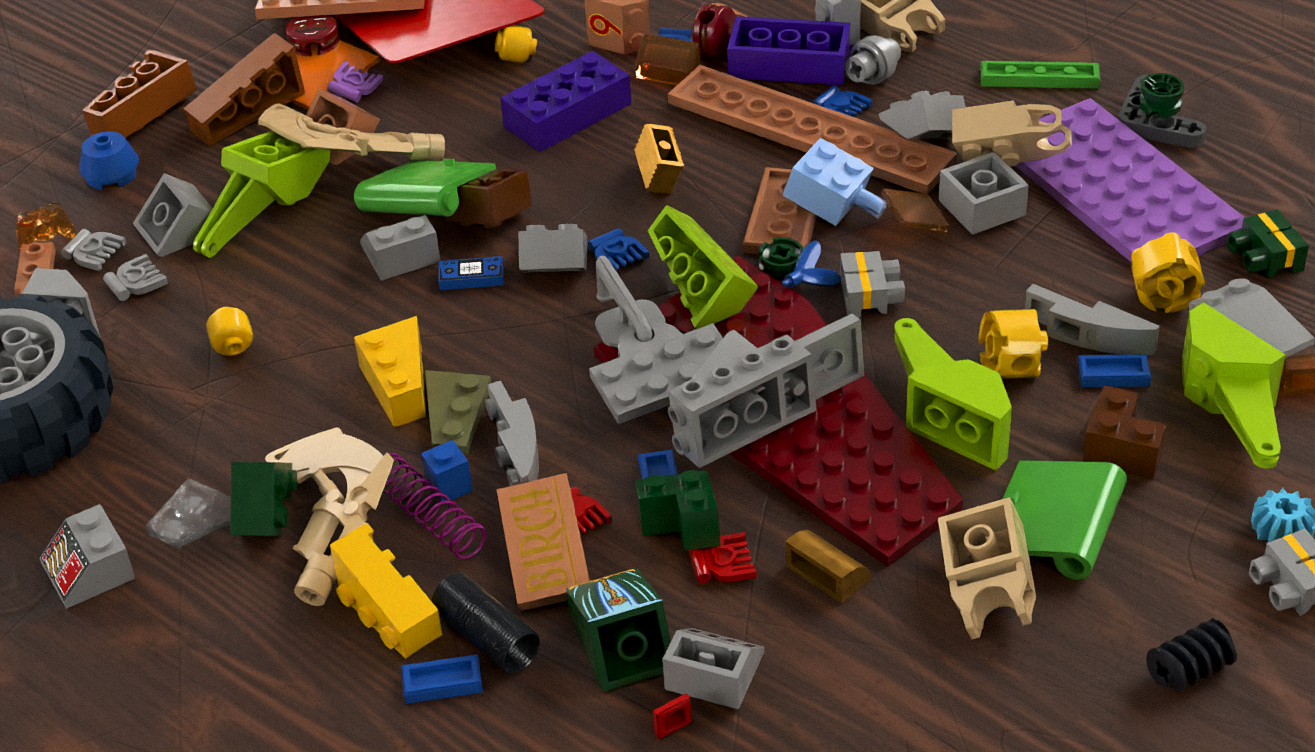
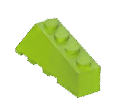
M666 205L648 229V233L662 261L667 263L671 271L668 274L672 282L677 284L682 294L680 299L684 307L688 308L692 315L691 322L694 328L699 329L740 313L759 286L692 217Z

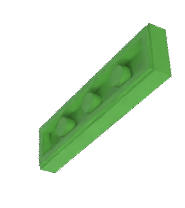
M981 61V86L1100 88L1099 63Z

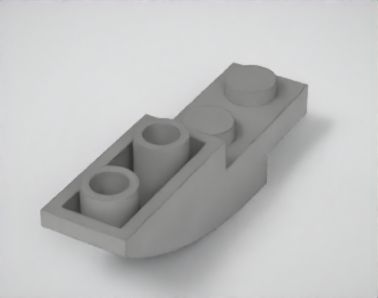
M1032 284L1026 290L1025 309L1036 310L1038 322L1047 325V336L1078 347L1114 354L1153 355L1156 352L1160 328L1157 324L1101 301H1098L1091 308L1035 284Z
M501 380L488 384L490 399L485 400V405L490 419L496 418L499 447L495 448V455L499 466L507 468L506 474L510 486L537 480L539 457L535 423L526 398L512 402Z

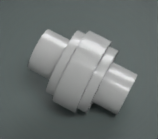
M876 35L865 37L853 45L849 58L845 63L846 74L854 82L872 85L883 82L895 72L897 61L901 57L900 46L891 38H883Z

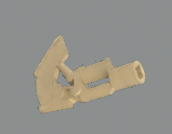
M274 104L263 112L258 121L259 125L266 126L277 134L301 144L303 148L349 151L362 156L368 155V152L406 154L409 160L442 161L445 153V140L442 134L367 133L348 128H336L327 124L322 125L313 122L312 118L282 104Z
M338 427L288 444L269 453L265 458L266 462L292 463V470L297 472V483L300 484L306 479L313 477L323 495L312 509L314 512L298 544L292 548L308 560L304 572L294 588V593L300 600L314 606L325 604L337 579L332 553L330 556L324 555V552L338 524L344 527L339 539L365 524L368 518V510H376L394 462V459L388 453L383 456L368 443L343 434ZM341 471L345 475L347 480L346 499L334 482L326 476L327 473Z

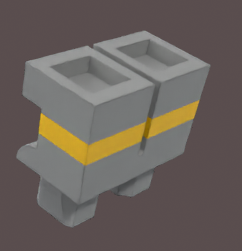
M880 251L840 253V278L847 316L854 314L856 317H861V309L878 308L880 313L887 314L888 304L905 302V286L903 280L900 281V265L898 260L882 261Z
M1306 529L1268 542L1265 555L1252 560L1250 563L1249 576L1256 585L1270 581L1274 583L1273 586H1270L1269 598L1277 611L1293 607L1301 616L1308 612L1311 606L1315 604V539Z

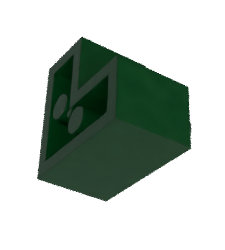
M231 463L230 535H282V528H286L288 522V510L286 506H283V498H292V491H296L297 472L292 470V463Z
M688 470L681 474L669 476L651 475L645 479L635 480L638 517L643 536L679 531L684 551L721 546L718 508L707 470Z

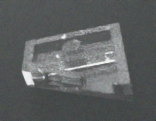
M188 478L146 525L147 534L176 548H180L230 524L231 497Z

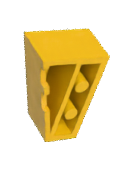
M417 316L355 336L354 340L359 367L394 428L426 417L422 345Z
M365 523L330 544L339 585L336 588V593L346 607L351 605L358 612L361 621L366 627H374L379 632L382 641L389 649L395 648L406 659L442 635L439 612L410 575L403 578L390 563L395 560V556L389 549L382 552L377 547L372 537L374 530L368 523Z

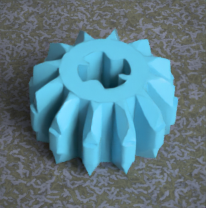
M1282 487L1277 494L1268 490L1264 497H1258L1257 502L1254 504L1251 518L1252 529L1256 531L1258 540H1268V542L1302 529H1306L1313 536L1315 532V508L1311 505V499L1300 498L1298 491L1290 494Z

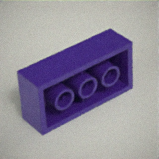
M736 16L727 48L728 74L743 80L756 79L770 82L788 81L799 84L844 85L846 76L845 63L850 54L851 23Z
M594 51L586 53L582 57L562 65L558 69L501 97L503 126L532 148L541 152L631 105L630 75Z

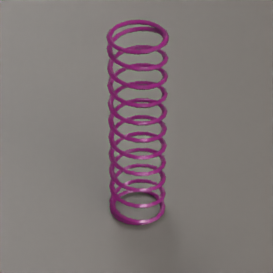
M388 453L390 456H396L393 459L398 460L399 465L390 470L389 475L395 470L396 472L386 481L385 486L393 481L400 468L405 467L406 473L395 480L390 491L383 489V493L389 494L392 501H398V506L406 509L408 515L415 516L417 523H423L425 530H432L433 537L440 538L442 545H449V550L451 553H455L457 558L466 559L475 555L485 542L486 529L481 524L476 523L463 509L458 508L455 502L450 501L447 495L442 494L429 480L424 479L421 473L416 472L414 467L408 465L397 453ZM414 474V481L402 489L398 498H394L392 493L402 487L408 475ZM404 477L401 484L393 490L397 482ZM416 482H422V488L412 494L406 506L402 505L401 500L412 492ZM410 485H412L411 488H410V490H409L404 496H402V494L404 493V491H405ZM425 489H430V496L420 502L415 513L410 512L409 507L418 502ZM420 492L416 500L410 504L412 499ZM439 496V503L428 510L424 520H419L417 515L429 506L432 497ZM428 500L426 505L419 511L423 503H425ZM447 503V511L437 517L432 528L427 527L426 522L436 515L441 504ZM436 508L433 514L430 517H428L431 511ZM456 511V518L446 524L441 535H436L434 529L443 524L449 512ZM444 516V518L441 520V522H440L439 524H437V522L440 520V518ZM464 518V526L460 527L453 534L450 542H445L443 536L451 532L458 519ZM476 528L480 529L482 541L479 547L473 553L461 556L458 552L463 551L469 546L475 536ZM473 529V534L467 544L457 550L461 538ZM456 542L455 548L453 549L452 544Z

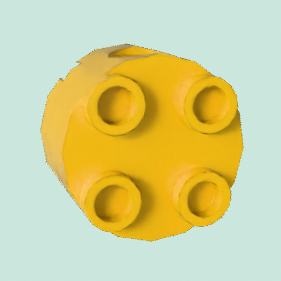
M1174 232L1166 233L1160 238L1148 241L1142 247L1132 252L1131 269L1140 302L1149 310L1156 311V308H1164L1165 313H1174L1188 308V302L1201 296L1200 290L1202 286L1204 288L1205 280L1195 247L1187 240L1181 239L1179 234Z
M994 310L986 312L981 320L979 330V344L985 343V352H979L981 365L999 372L1001 379L1039 377L1041 373V351L1047 350L1048 336L1046 331H1040L1036 310Z

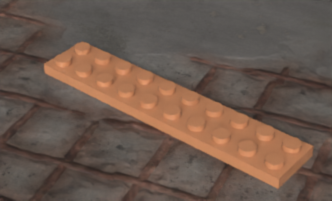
M699 65L668 93V104L804 152H808L822 138L873 167L871 176L928 195L940 182V170L954 166L957 163V152L919 139H906L898 132Z

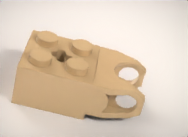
M861 0L860 28L870 35L895 40L900 49L905 52H913L917 49V36L913 31H925L935 34L945 30V18L931 0ZM927 14H930L935 18L937 26L933 23V21ZM906 36H907V38H908L910 44H908V43L906 42V40H905Z
M1013 100L952 109V143L963 162L995 152L1007 165L1016 166L1020 162L1045 159L1063 153L1072 146L1071 130L1062 125V111L1052 105L1027 104L1016 106ZM1047 113H1052L1056 116L1054 123H1044L1039 120ZM1057 132L1064 133L1065 140L1062 144L1052 146L1048 143V137Z
M1008 497L939 517L938 523L946 577L950 585L951 597L958 610H960L965 628L971 639L980 637L986 616L992 610L999 607L1015 609L1023 626L1031 624L1036 593L1024 526L1011 498Z

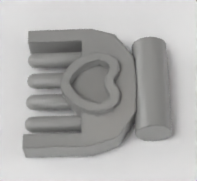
M82 229L61 250V254L66 259L74 257L75 262L80 266L100 271L102 269L101 264L105 263L103 258L109 259L110 254L108 253H115L113 248L119 249L120 245L125 246L127 243L125 237L107 232L91 234L88 230Z
M147 254L121 265L118 268L117 275L113 272H108L103 277L104 282L120 301L127 300L130 293L135 295L145 294L168 284L167 277L161 273L159 274V270L155 269V265H152Z

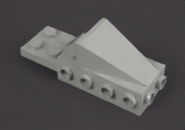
M850 314L796 341L785 335L760 348H756L735 330L729 331L690 381L668 391L670 400L668 414L673 422L674 435L672 436V442L676 451L680 455L684 454L698 468H701L816 411V399L864 376L861 319L854 314Z

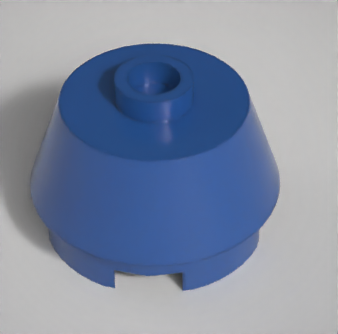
M111 131L100 132L90 136L83 142L79 172L85 178L86 183L93 188L103 189L102 185L118 183V186L122 187L136 177L139 157L122 134Z

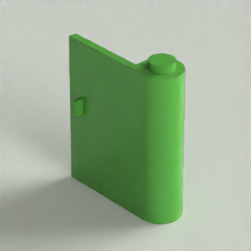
M443 159V161L411 160L359 183L355 189L354 201L357 208L363 212L449 217L455 213L459 205L457 187L496 170L495 163L455 162V159Z
M1019 460L1003 499L1010 497L1024 526L1029 556L1053 557L1058 571L1068 578L1080 580L1089 577L1123 493L1127 476L1119 466L1108 462Z

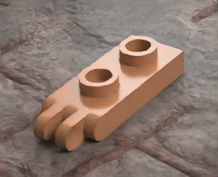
M35 242L21 245L14 288L16 298L18 294L23 293L35 268L53 269L56 253L53 242Z

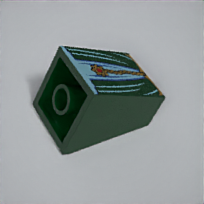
M638 568L565 588L572 623L602 692L664 674L663 657L671 640L663 600Z

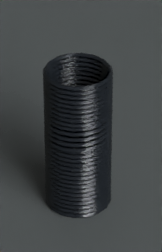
M457 572L451 574L436 587L431 602L438 609L439 616L503 671L510 674L519 672L527 667L535 658L540 646L539 635L465 573Z

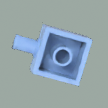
M822 138L792 168L782 196L835 226L855 205L879 219L888 204L887 200H883L865 189L874 168Z

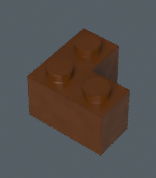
M501 169L484 178L478 177L458 186V208L452 216L445 218L446 221L459 222L461 226L478 223L483 224L485 228H494L502 225V221L507 218L520 216L521 211L532 206L527 170Z
M1104 385L1086 432L1083 462L1113 463L1119 466L1125 473L1154 479L1162 456L1166 424L1136 418L1139 393Z

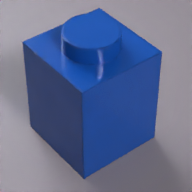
M453 440L421 453L425 479L437 487L442 494L447 495L450 501L473 491L469 461Z

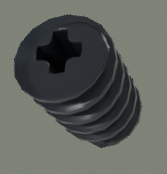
M1212 617L1208 622H1202L1196 628H1191L1184 634L1175 636L1171 641H1166L1159 647L1150 649L1147 652L1146 661L1151 677L1162 687L1170 685L1175 691L1182 692L1187 688V684L1195 685L1199 682L1200 678H1208L1212 671L1219 672L1224 668V665H1233L1237 661V653L1226 626L1220 620Z

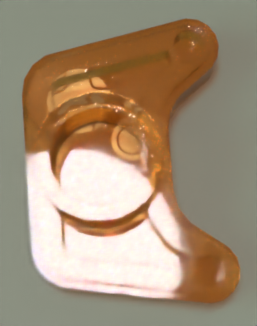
M52 203L28 212H21L15 218L17 245L20 251L21 245L34 243L37 239L47 241L56 234H60L65 238H73L76 234L73 224L59 203Z

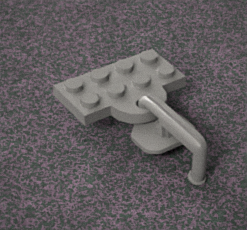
M603 255L598 257L596 261L598 289L596 298L601 302L614 299L618 307L601 313L596 318L595 327L606 345L618 348L619 358L591 367L589 371L592 382L615 420L620 424L669 406L668 391L690 381L723 337L713 323L682 334L676 327L667 324L664 315L654 302L644 299L634 300L609 259Z

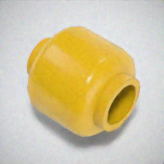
M512 25L502 30H497L494 52H498L501 60L525 63L529 55H535L537 39L532 38L530 28Z
M222 307L217 309L207 320V334L215 352L227 356L237 355L244 352L251 345L253 332L244 311L233 307Z

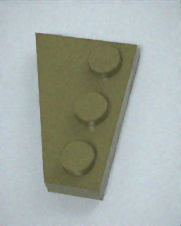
M425 370L432 447L434 448L453 440L464 456H468L485 407V400L489 395L488 384H491V377L487 375Z

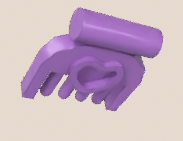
M345 61L335 71L333 81H330L327 90L358 103L362 95L372 93L382 83L383 75L378 74L376 77L375 74H371L364 81L369 73L365 71L361 74V69L353 72L355 67L351 66L349 68V62Z

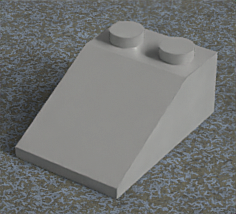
M1247 279L1232 280L1228 285L1214 291L1205 292L1202 294V297L1188 302L1189 311L1203 302L1286 354L1285 358L1315 344V337L1264 287L1253 284Z

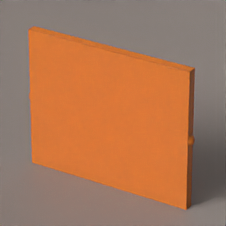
M341 40L333 50L318 55L317 44H311L312 56L296 54L305 94L291 102L309 110L318 89L328 92V85L330 81H333L335 71L345 61L349 62V68L351 66L355 67L353 72L361 69V74L377 64L380 61V57Z

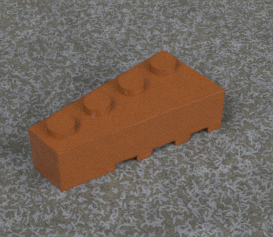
M273 33L183 108L190 132L207 146H211L257 121L263 112L272 105H285L304 95L305 89L294 46L278 34Z
M149 49L144 53L145 60L142 63L136 61L129 67L131 73L128 76H119L113 82L114 88L112 90H104L82 110L91 136L100 132L111 131L120 133L126 138L132 133L143 129L147 123L156 117L164 115L168 109L177 103L185 101L189 95L197 91L188 60Z

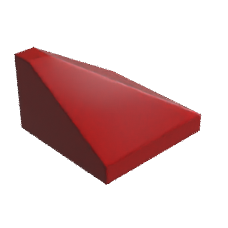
M687 693L653 710L654 730L658 740L692 722L690 696Z

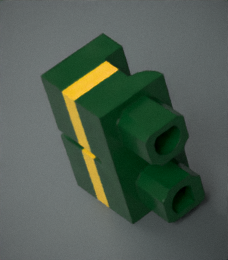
M1278 209L1244 218L1242 229L1230 232L1227 247L1233 254L1245 251L1243 252L1242 262L1243 267L1248 273L1261 270L1269 279L1278 272V269L1287 267L1291 273L1301 272L1305 269L1309 245L1292 228V225Z

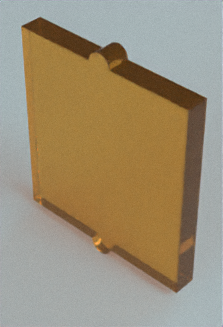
M890 189L882 190L881 195L888 204V209L894 213L901 226L942 231L948 230L949 224L942 216L941 209L936 207L928 194Z

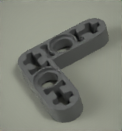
M1148 75L1137 77L1119 112L1118 120L1144 139L1186 148L1202 146L1206 135V126L1202 122L1174 115L1159 117V113L1155 112L1149 115L1140 108V105H1136L1140 104L1141 83Z

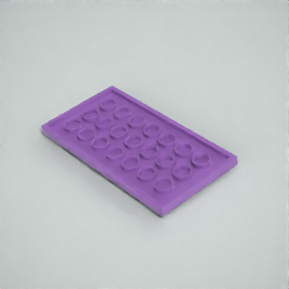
M1091 98L1061 110L1062 125L1070 128L1072 133L1071 147L1063 153L1045 159L1020 162L1016 165L1019 170L1131 263V254L1135 249L1142 247L1148 241L1160 238L1170 232L1177 233L1181 239L1187 240L1195 247L1198 256L1226 244L1229 233L1242 229L1243 219L1245 218ZM1050 114L1040 118L1039 121L1054 123L1056 116ZM1061 132L1054 133L1048 137V143L1052 146L1060 145L1065 140V134Z

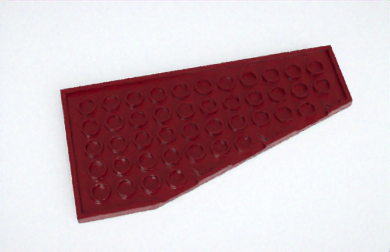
M739 255L732 259L759 287L740 313L714 323L723 338L729 331L735 330L756 348H760L785 335L796 341L827 326L806 298L789 287H783L781 282ZM679 292L660 304L658 308L664 315L667 324L676 327L682 334L696 330V328H694L691 322L692 315L689 309L684 307L680 299L682 294ZM602 341L594 346V357L602 363L619 358L618 348L608 346ZM865 373L863 377L816 399V411L729 453L887 567L939 529V517L963 510L962 497Z

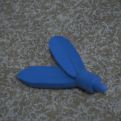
M815 240L804 247L795 265L794 272L785 276L782 286L794 287L802 282L809 285L829 287L839 283L841 277L834 270L814 268L821 254L820 243Z

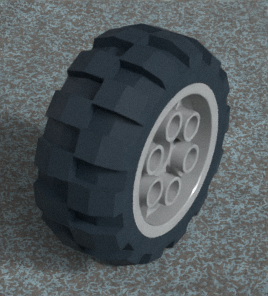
M18 294L15 299H2L0 296V482H11V476L29 472L30 477L51 470L54 468V461L63 456L72 458L89 443L90 432H99L107 417L114 389L112 372L104 344L95 327L73 307L57 299L49 304L41 295Z

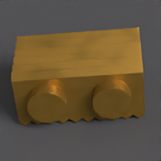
M645 124L642 134H640V139H638L639 143L634 148L645 188L649 192L673 193L685 165L681 159V152H679L673 128L669 126Z

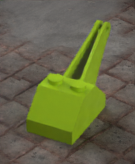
M269 131L222 148L221 166L231 177L203 227L195 237L193 242L194 251L211 258L274 200H277V203L281 205H293L296 201L308 197L330 161V150L303 148L301 144L289 140L274 131Z
M1203 302L1189 311L1181 362L1184 396L1211 414H1223L1246 448L1253 463L1260 468H1273L1278 463L1281 449L1274 407L1276 406L1286 354Z
M911 318L899 319L895 323L894 341L908 375L906 427L920 436L997 471L1008 459L1012 406L1000 373L969 359L954 361L915 320Z

